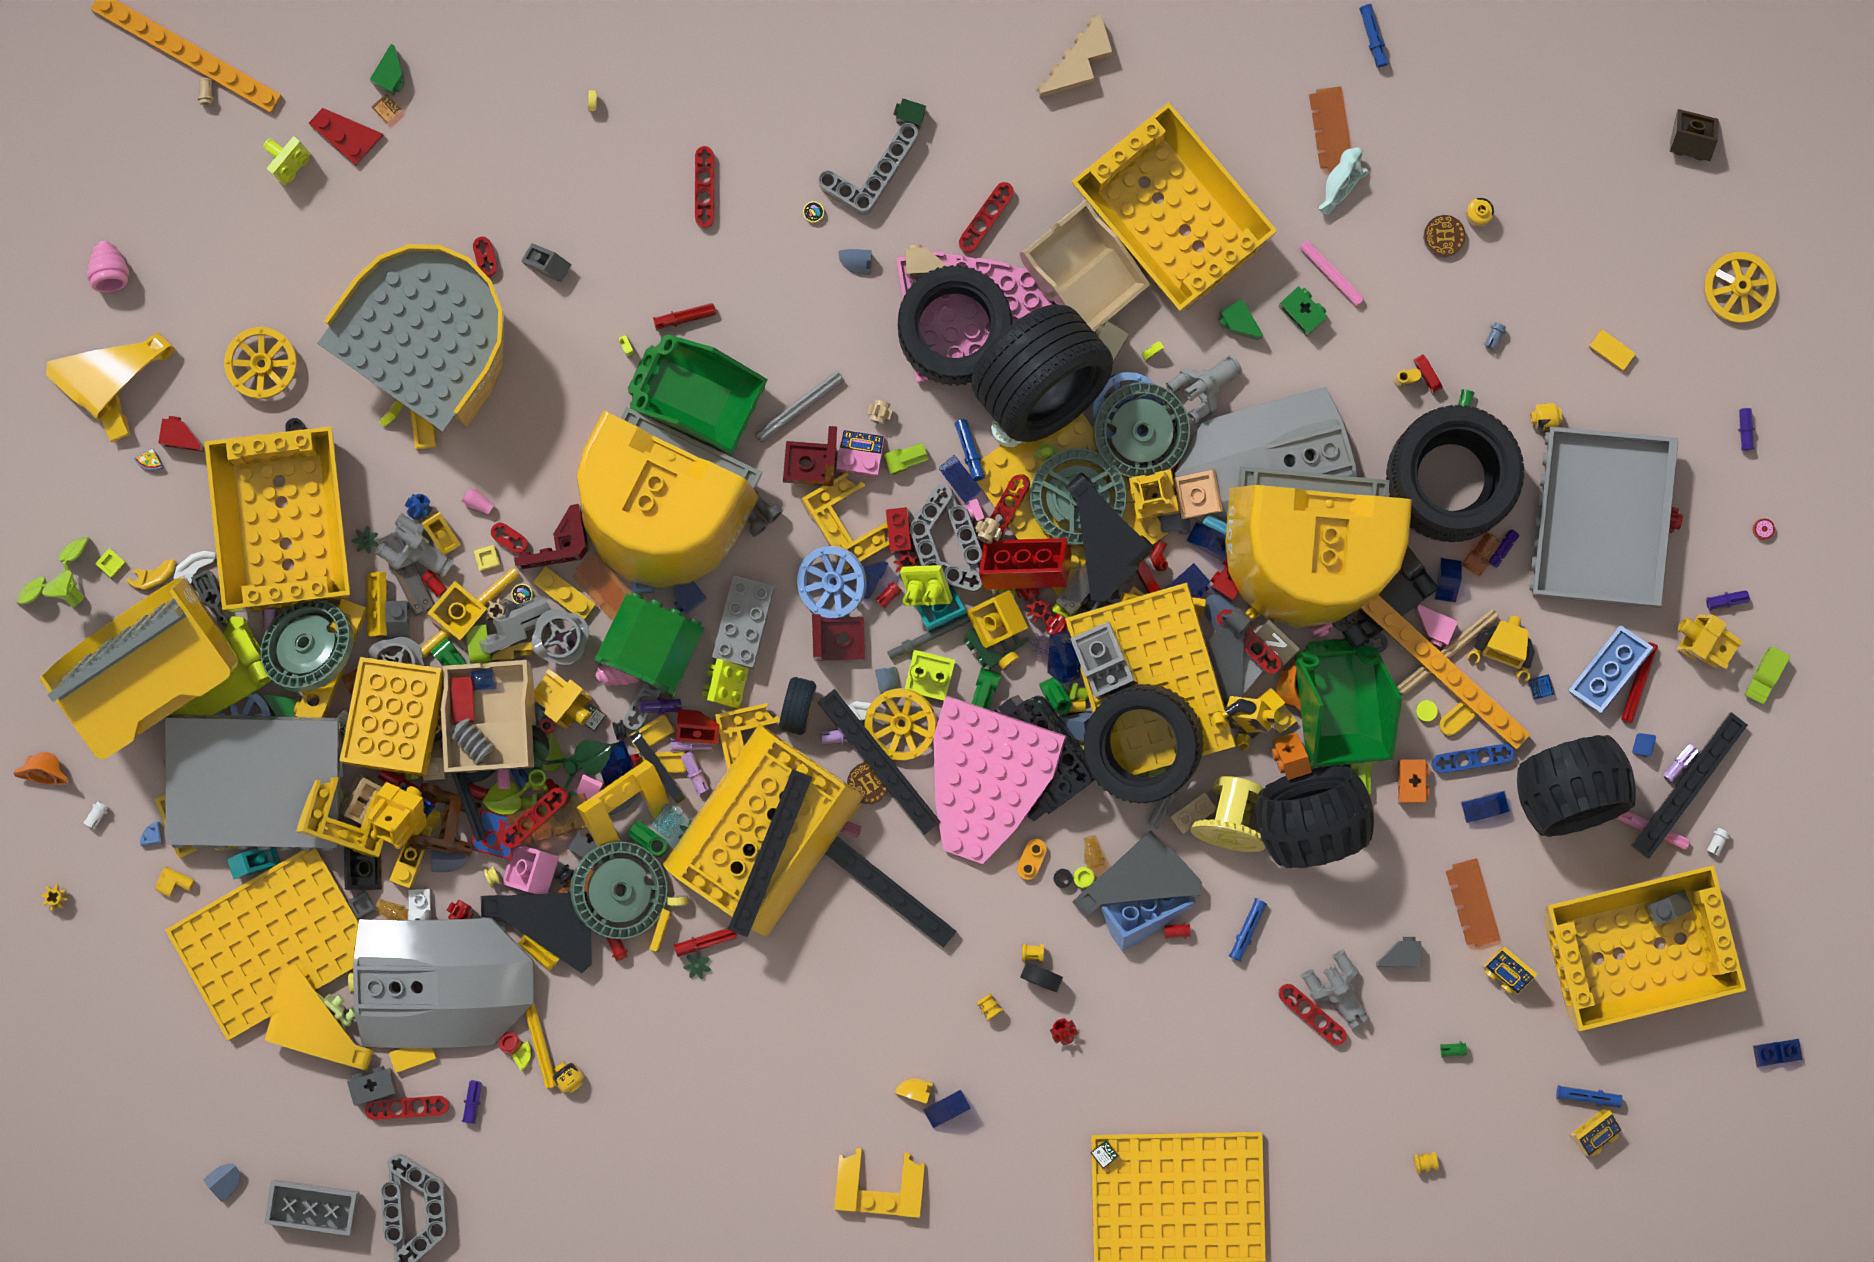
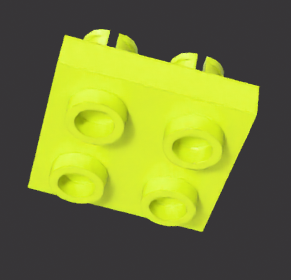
M294 136L284 148L271 138L263 145V148L274 158L267 167V170L284 186L295 178L296 172L300 167L307 164L311 155L305 146Z
M942 565L901 568L900 574L906 589L903 603L906 606H932L935 604L951 603L953 598Z
M914 650L905 689L913 690L925 697L944 701L947 696L955 660Z
M717 659L716 664L711 663L708 665V668L714 671L707 670V675L712 677L711 685L705 684L703 686V689H707L709 692L702 691V695L709 701L739 709L749 668Z

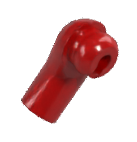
M1162 540L1157 541L1155 549L1150 554L1153 567L1157 571H1164L1168 567V562L1165 561L1163 552L1168 544Z

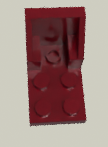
M579 504L570 505L553 533L555 551L552 548L540 549V553L531 554V551L518 553L519 557H514L515 566L519 570L582 560L589 549L581 506ZM570 542L569 546L564 547L565 543Z

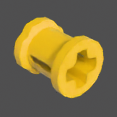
M1022 943V962L1036 960L1043 963L1044 944L1032 946Z

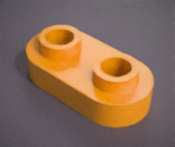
M1032 839L1025 846L1017 866V873L1022 879H1033L1039 871L1047 850L1045 843L1040 839ZM1034 845L1040 847L1039 853H1033L1032 847ZM1025 865H1030L1032 867V871L1030 873H1026L1024 871Z

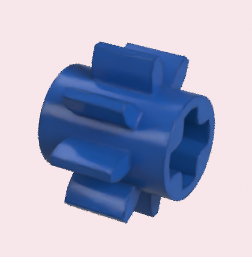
M412 494L411 498H408L404 505L408 508L407 514L415 520L421 518L424 520L433 509L429 506V498L423 494Z

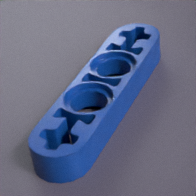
M1498 744L1444 753L1435 756L1431 766L1437 773H1448L1503 764L1513 759L1514 750L1508 744ZM1502 747L1505 751H1509L1510 754L1506 756V759L1503 756L1495 757L1496 761L1493 762L1491 749H1494V753L1501 752ZM1480 751L1488 753L1489 760L1486 763L1478 760L1477 755ZM1460 754L1467 756L1468 763L1466 766L1458 765L1457 757ZM1449 756H1453L1452 763L1455 768H1451L1452 764L1445 765L1444 770H1441L1440 766H1436L1439 758H1442L1443 761L1451 760Z

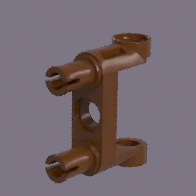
M422 783L420 787L421 795L425 796L426 799L445 804L439 838L425 834L423 836L413 835L410 838L409 846L419 850L433 849L447 854L456 852L470 856L473 849H470L473 848V843L457 840L455 837L459 813H466L459 794L440 790V787L435 784ZM475 802L477 809L478 807L480 808L481 803Z

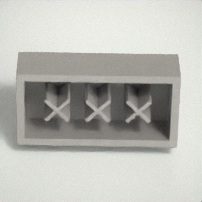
M733 575L712 654L714 660L722 659L754 670L775 590L774 585Z
M272 1180L264 1224L351 1236L354 1233L360 1192Z

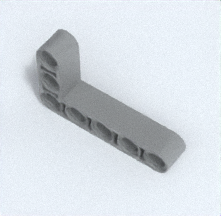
M905 123L900 127L861 189L830 170L823 171L819 175L820 189L860 215L869 214L918 139L917 127L912 123ZM911 130L914 132V136L907 139L903 136V132ZM899 147L903 150V153L900 156H895L891 152L892 149ZM883 165H889L892 170L889 173H882L880 168ZM830 177L834 180V183L830 186H825L822 181L824 178ZM872 182H877L881 187L877 191H872L869 185ZM847 188L852 193L848 197H843L840 195V191ZM865 199L869 202V206L867 208H860L858 202Z

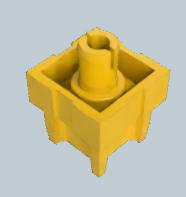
M1171 469L1156 472L1154 475H1141L1129 478L1131 491L1135 498L1136 504L1134 506L1138 521L1153 519L1159 515L1167 516L1180 513Z
M1698 614L1694 622L1686 617L1679 624L1678 631L1686 636H1684L1676 650L1690 659L1698 658L1713 668L1720 666L1727 669L1729 661L1743 642L1726 630L1727 623L1715 615L1708 614L1706 616Z
M548 669L544 678L534 689V700L546 709L544 714L566 731L574 721L584 725L590 719L591 713L585 707L593 697L571 679L566 682Z
M387 782L377 793L378 803L368 816V821L373 824L374 828L371 838L376 839L378 837L393 844L396 849H400L412 834L419 835L427 825L421 792L412 786L404 791Z

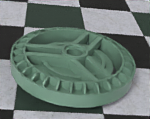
M1136 382L1123 385L1114 390L1101 403L1094 420L1093 436L1098 453L1110 467L1113 463L1120 474L1131 478L1141 475L1149 476L1154 475L1156 472L1170 470L1179 462L1188 446L1190 424L1183 404L1172 392L1157 384ZM1141 393L1154 395L1165 402V404L1160 405L1149 399H1135L1125 403L1119 409L1115 408L1126 397ZM1170 407L1173 414L1169 415L1166 409ZM1111 411L1115 413L1112 420L1108 419ZM1175 418L1177 424L1175 444L1163 460L1152 465V460L1164 454L1171 444L1173 438L1172 420ZM1107 423L1116 427V433L1111 436L1114 447L1122 456L1134 461V467L1120 461L1111 451L1106 437ZM1143 424L1147 431L1145 435L1139 436L1137 428ZM1139 462H1146L1147 467H1140Z
M1068 449L1054 454L1047 459L1036 472L1030 489V507L1041 529L1052 538H1067L1070 545H1083L1082 533H1074V529H1081L1078 502L1073 500L1072 495L1066 489V486L1080 472L1084 473L1093 482L1098 493L1108 504L1110 500L1109 489L1113 487L1115 495L1113 509L1122 517L1126 506V487L1117 467L1113 463L1110 467L1099 453L1088 449ZM1083 461L1097 466L1103 473L1099 474L1089 467L1080 465L1066 467L1058 473L1053 472V470L1067 462ZM1048 475L1053 477L1050 483L1045 481ZM1108 476L1111 483L1107 484L1104 477ZM1042 486L1047 488L1046 502L1051 515L1058 522L1067 520L1069 522V531L1059 528L1047 517L1041 501Z
M317 599L306 603L308 602L307 600L298 602L296 605L289 606L282 611L267 628L261 644V662L266 674L281 688L293 692H308L318 689L332 681L347 664L353 648V629L345 614L332 603ZM315 615L332 618L337 626L338 633H329L328 629L331 624L326 619ZM277 658L281 666L285 669L283 673H281L279 670Z
M611 842L595 847L580 860L571 879L570 893L574 911L588 929L603 937L627 939L644 933L659 919L667 901L668 888L664 870L653 854L637 844ZM625 853L640 860L648 869L653 886L644 883V877L647 873L639 864L629 859L615 858L613 854ZM608 856L609 860L603 863L602 858ZM597 863L598 867L591 875L588 884V897L593 907V910L590 912L585 900L584 887L589 871ZM619 884L623 887V893L620 896L615 893V888ZM651 890H654L653 898H650ZM648 903H651L646 914L634 924L621 928L605 925L607 920L612 922L630 921L638 917L645 910ZM596 914L602 917L600 921L595 918Z

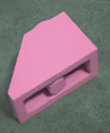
M1422 605L1416 606L1415 612L1425 637L1434 646L1439 648L1442 645L1447 646L1458 621Z
M583 774L577 794L584 803L603 790L606 785Z

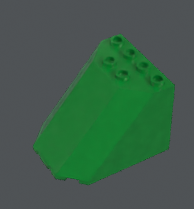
M666 334L661 338L657 346L651 345L645 350L643 358L628 386V392L632 395L630 409L713 449L732 455L738 446L740 437L747 427L750 416L756 408V404L765 389L768 379L714 347Z
M632 592L629 595L626 593L594 659L595 664H603L612 669L619 670L653 685L655 688L668 693L669 697L674 698L704 627L701 626L702 623L693 618L688 620L682 617V612L671 608L668 611L662 608L663 604L651 599L648 602L643 600L644 597Z
M1346 638L1310 641L1303 652L1296 654L1295 662L1305 751L1309 757L1311 767L1393 760L1402 697L1377 648L1369 645L1367 647L1360 646L1354 650Z

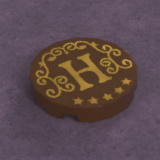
M1440 215L1433 218L1424 229L1423 235L1424 243L1428 250L1440 257H1449L1456 254L1465 243L1466 237L1462 223L1450 215Z
M865 762L856 765L850 771L847 784L864 795L860 803L874 804L886 796V788Z

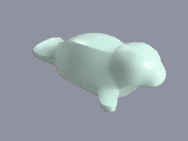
M1355 147L1345 150L1341 155L1340 163L1330 173L1326 183L1325 202L1318 208L1323 214L1329 215L1335 206L1347 197L1356 183L1368 174L1369 171L1361 167V157L1363 155L1361 148Z

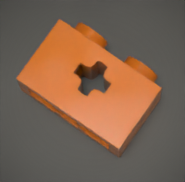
M1297 732L1273 739L1274 748L1271 749L1274 761H1277L1280 773H1284L1287 780L1312 773L1309 757Z
M1398 760V803H1425L1426 798L1430 797V788L1426 786V777H1429V764H1426V760ZM1413 776H1415L1416 780H1419L1415 787H1413V783H1409V779H1412Z

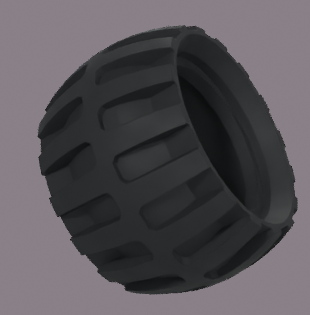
M1595 735L1561 743L1545 749L1536 755H1532L1520 763L1518 767L1517 789L1519 800L1527 819L1541 836H1562L1596 827L1618 818L1635 806L1636 787L1631 764L1620 745L1609 735Z
M1316 767L1311 769L1312 773L1287 780L1286 776L1281 777L1273 783L1266 785L1263 790H1260L1256 811L1258 830L1268 853L1279 866H1285V868H1308L1326 865L1327 863L1354 855L1369 845L1374 830L1373 806L1363 781L1350 767Z

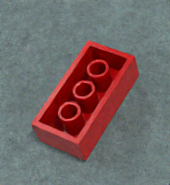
M1067 538L993 540L991 544L984 542L979 568V576L984 590L1067 587L1072 557Z

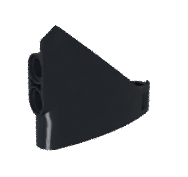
M1080 472L1066 486V489L1078 502L1091 600L1106 601L1136 572L1140 563L1155 548L1143 535L1140 536L1098 493L1093 482L1084 473Z
M1407 546L1401 569L1380 592L1379 596L1396 612L1404 616L1437 591L1439 587L1410 547ZM1360 609L1356 623L1342 632V634L1355 650L1383 631V629Z
M570 892L480 896L482 918L500 917L580 973H583L592 965L591 930L581 922L574 911ZM584 892L587 903V892Z

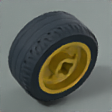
M798 677L790 679L779 722V728L782 731L802 735L806 732L817 686L814 681Z

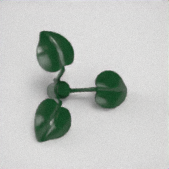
M533 739L534 767L522 769L531 773V771L536 769L541 770L543 764L563 763L565 772L569 774V778L564 786L567 790L575 774L581 769L588 775L600 773L609 761L612 745L595 740H584L576 746L575 753L569 758L563 757L562 759L546 761L545 759L549 755L548 748L542 742ZM573 791L568 792L569 801L553 815L557 821L567 826H570L580 816L577 807L583 803L581 797ZM555 793L556 798L553 801H550L549 803L553 804L556 801L562 802V793Z

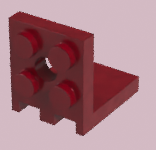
M829 426L827 444L786 441L783 483L833 486L837 448L836 426ZM807 459L812 464L809 467H802L800 462Z
M812 614L814 661L865 660L864 617L821 618L820 614ZM841 633H846L849 636V642L845 645H841L837 641V637Z

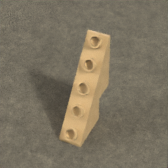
M1098 14L1097 17L1095 15L1091 17L1087 23L1088 29L1085 33L1081 31L1074 40L1076 44L1072 50L1068 48L1062 56V59H1064L1059 66L1056 64L1049 73L1051 75L1047 82L1043 81L1036 91L1039 92L1040 98L1093 83L1094 76L1089 62L1112 55V49L1101 14Z

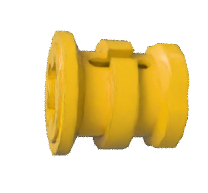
M992 993L976 1003L977 1006L982 1008L980 1010L982 1014H986V1021L996 1017L1004 1010L997 1006L999 1003L997 1000L994 1001Z
M1435 1151L1428 1155L1427 1153H1422V1156L1414 1154V1165L1418 1175L1424 1170L1425 1172H1430V1169L1435 1171L1439 1169Z

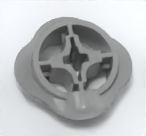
M558 609L548 610L536 622V628L532 636V649L543 660L556 662L561 665L573 664L584 654L589 636L588 624L577 614L567 613ZM567 620L574 626L560 629L555 621ZM550 625L552 636L544 642L545 629ZM558 632H560L561 634H565V636L563 637V642L559 640L555 641V639L558 637ZM577 632V642L571 650L568 640L573 633ZM560 645L564 649L565 654H553L547 648Z
M396 637L379 641L373 644L368 651V658L385 661L392 660L406 664L409 658L408 654H410L413 665L425 666L421 648L415 641L407 637ZM403 648L395 656L387 655L393 649Z

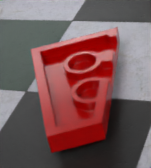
M322 108L309 122L310 126L355 166L384 136L383 133L325 108Z

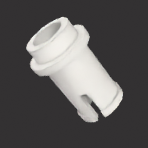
M99 801L96 804L93 803L92 811L83 822L93 829H96L103 815L108 813V806Z
M1720 828L1713 832L1715 835L1707 848V851L1717 856L1720 855L1726 840H1729L1728 836L1730 834Z

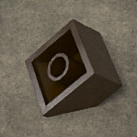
M1678 109L1670 139V152L1680 156L1694 157L1700 161H1711L1718 142L1719 119Z

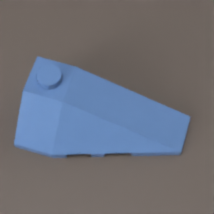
M1192 896L1105 904L1101 906V910L1112 938L1120 949L1124 951L1142 942L1195 905L1196 901Z

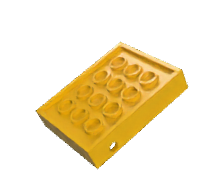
M360 657L339 761L350 766L427 777L444 690L443 669Z

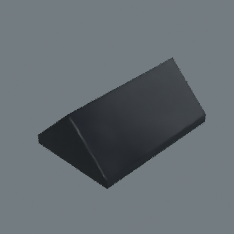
M352 825L361 828V825ZM344 847L345 890H381V852L379 857L372 858Z

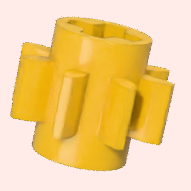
M55 884L54 889L46 886L47 892L41 894L42 897H45L42 905L49 904L50 910L53 911L55 906L63 909L62 903L69 901L64 895L67 889L59 890V884ZM52 893L59 895L56 897L57 901H51L53 898Z

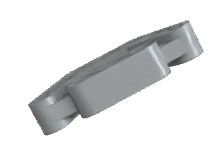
M940 484L934 488L910 525V534L921 565H942L947 583L973 592L983 589L979 576V564L981 563L983 549L980 540L977 538L978 534L975 532L973 520L968 509L957 504L953 490L945 484ZM947 489L946 494L948 495V497H943L940 500L939 503L943 504L942 507H940L938 504L934 503L933 500L935 499L936 501H939V499L941 498L939 492L941 490L945 491ZM936 507V516L929 518L927 516L928 508ZM946 510H948L968 570L942 562L932 531ZM958 510H964L965 518L961 521L955 519V513ZM919 524L925 526V532L922 535H917L915 532V528ZM965 530H971L972 537L968 541H964L961 536ZM925 544H931L932 552L929 555H924L922 552ZM974 549L978 550V559L971 561L968 556L969 552ZM952 570L959 572V578L956 581L949 579V574ZM977 576L976 580L979 581V584L974 585L972 588L971 583L964 581L965 577L974 579Z
M396 1154L388 1161L389 1181L381 1187L384 1238L390 1244H394V1262H401V1254L407 1255L411 1251L415 1254L408 1258V1262H417L448 1233L446 1187L444 1181L406 1155ZM401 1159V1164L403 1166L409 1167L410 1164L412 1165V1167H410L407 1170L406 1175H404L403 1173L406 1170L402 1167L396 1169V1163H394V1160L397 1161ZM414 1169L421 1172L422 1178L420 1181L412 1179L411 1173ZM401 1179L422 1191L425 1200L426 1227L407 1244L405 1240L406 1230ZM432 1181H436L440 1185V1190L437 1193H433L429 1188ZM392 1184L397 1188L395 1196L387 1194L388 1185ZM434 1202L441 1205L442 1209L439 1214H434L431 1211V1205ZM395 1206L398 1209L399 1213L396 1218L389 1216V1207ZM435 1224L442 1226L443 1233L441 1236L433 1234L432 1228ZM391 1228H397L400 1231L398 1239L390 1237L389 1232ZM421 1238L426 1241L427 1246L425 1250H419L416 1247L418 1239Z

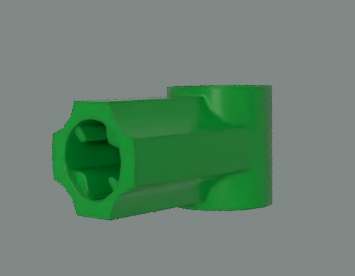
M447 637L431 650V653L441 665L467 664Z
M981 667L971 704L989 709L1001 673Z
M1059 675L1039 683L1045 699L1050 701L1056 713L1063 715L1069 712L1073 705L1066 694Z
M639 820L634 823L627 834L655 856H663L669 850L668 842ZM656 841L663 842L664 846L660 852L653 850V844Z

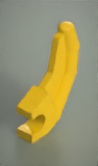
M170 559V561L166 560L155 570L134 569L133 572L138 575V579L132 581L128 578L126 582L135 588L150 590L165 583L173 574L176 561Z

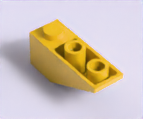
M425 826L419 835L431 836L433 828ZM409 838L402 847L389 881L412 890L426 850L410 847Z

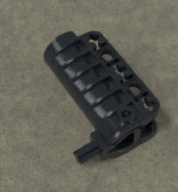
M1016 695L994 710V712L1062 735H1067L1068 737L1065 740L1054 778L1044 789L1042 796L1037 799L1039 802L1028 813V818L1033 822L1046 812L1048 814L1052 813L1095 781L1092 777L1093 775L1089 772V768L1084 763L1085 754L1083 753L1082 746L1043 696L1036 695L1023 701L1019 695ZM1045 720L1048 722L1049 727L1045 725ZM1070 754L1074 757V761L1071 760Z

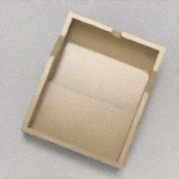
M1087 200L1080 202L1075 209L1051 226L1046 233L1028 248L1020 252L1021 261L1046 298L1058 305H1067L1076 310L1094 332L1099 328L1100 324L1103 325L1150 285L1118 236L1097 216Z
M528 660L491 662L489 664L477 663L443 666L444 690L441 703L444 772L458 773L534 767L532 725H536L534 682L530 662ZM492 670L496 683H476L474 722L468 723V726L476 724L474 732L482 731L480 739L488 737L486 745L494 743L491 748L493 751L491 756L482 764L476 766V759L471 760L469 758L470 753H464V747L458 746L459 740L453 741V734L448 735L450 730L458 724H453L451 682L452 678L472 677L475 681L472 671Z

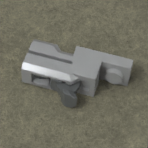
M537 596L520 604H516L506 598L500 600L499 604L505 607V614L493 619L498 635H488L484 641L479 642L481 650L486 653H492L526 639L525 631L535 629L538 618L544 612L550 610L546 598Z

